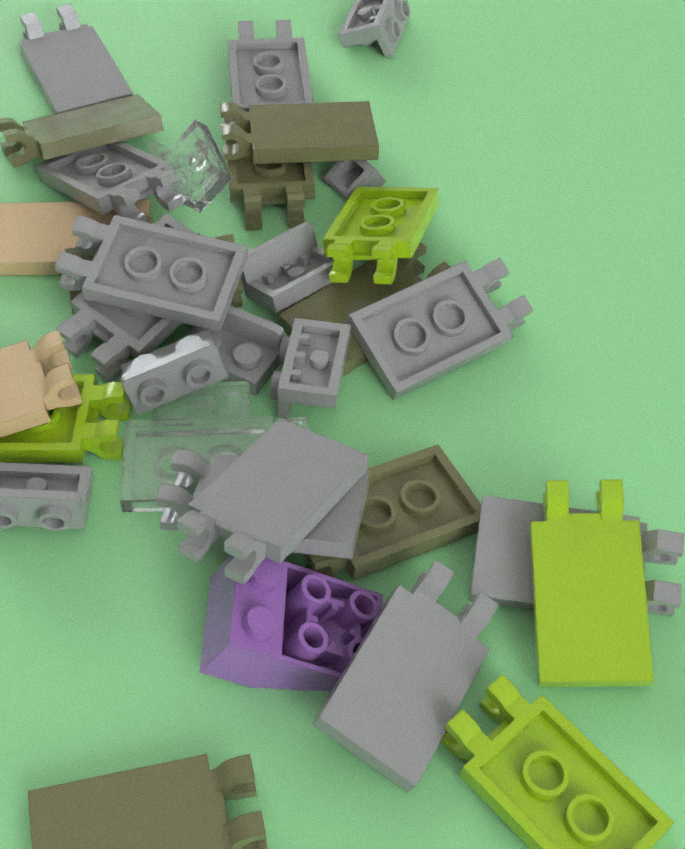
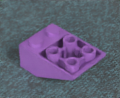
M230 555L210 576L199 672L250 688L332 691L382 609L383 594L286 561L280 564L267 557L258 565L251 578L242 585L225 576L224 568L234 558L233 555Z

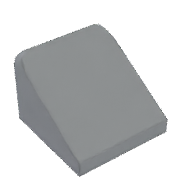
M366 160L337 161L322 178L347 200L356 187H381L386 182L378 170Z

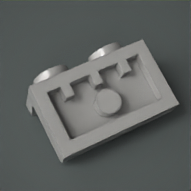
M355 0L338 34L343 47L353 45L367 46L377 40L384 56H393L410 18L409 3L407 0Z
M230 304L221 331L210 330L228 374V378L221 381L257 396L280 365L279 352L284 329L268 319L260 318ZM193 326L185 337L201 332L206 328Z
M300 318L294 319L290 337L283 336L281 340L279 363L283 364L282 371H274L271 380L270 398L278 400V418H289L292 403L336 409L350 342L351 325Z
M209 328L186 336L177 342L148 354L140 355L134 360L120 365L123 373L120 377L122 386L138 415L228 378Z

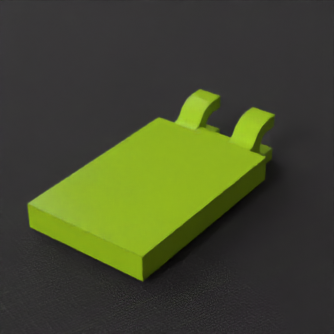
M356 187L322 239L324 256L333 258V267L329 273L330 282L348 283L352 274L353 260H377V269L373 275L374 284L392 285L396 276L398 258L413 257L439 206V188Z
M72 374L74 382L77 383L83 403L49 410L50 422L1 437L0 462L83 463L86 451L93 452L98 457L104 459L123 460L126 444L124 438H118L119 422H130L132 403L129 400H125L126 392L122 383L110 382L105 385H98L95 374ZM100 414L108 420L99 421Z
M622 479L600 480V491L595 493L597 513H569L568 480H546V491H543L542 495L545 521H532L529 527L538 687L651 686L654 682L640 522L639 520H623L624 494Z
M503 674L486 688L485 693L487 697L479 705L491 719L501 723L495 730L486 736L464 709L455 715L445 726L447 732L443 735L440 742L454 756L468 761L463 766L459 776L530 849H651L675 823L549 700L541 695L530 705Z

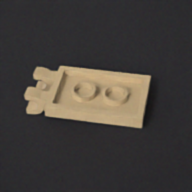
M141 199L135 202L138 210L146 214V218L150 217V199ZM80 202L0 203V276L63 275L56 272L55 264L61 251L65 252L64 249L76 248L79 237L74 236L71 229L77 216L88 217L98 223L110 225L113 216L118 215V213L112 210L102 215ZM147 218L148 223L154 224L153 218Z
M59 330L43 335L33 349L30 348L27 340L0 348V438L50 422L49 410L83 403L77 383L74 382L71 369L73 367L67 349L64 347Z

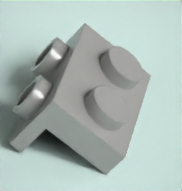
M304 222L248 251V259L241 275L245 295L275 313L284 311L295 305L297 301L332 283L329 279V273L333 267V258L324 256V250L317 246L313 225Z
M0 462V529H9L14 526L43 527L50 531L85 529L94 482L92 466Z

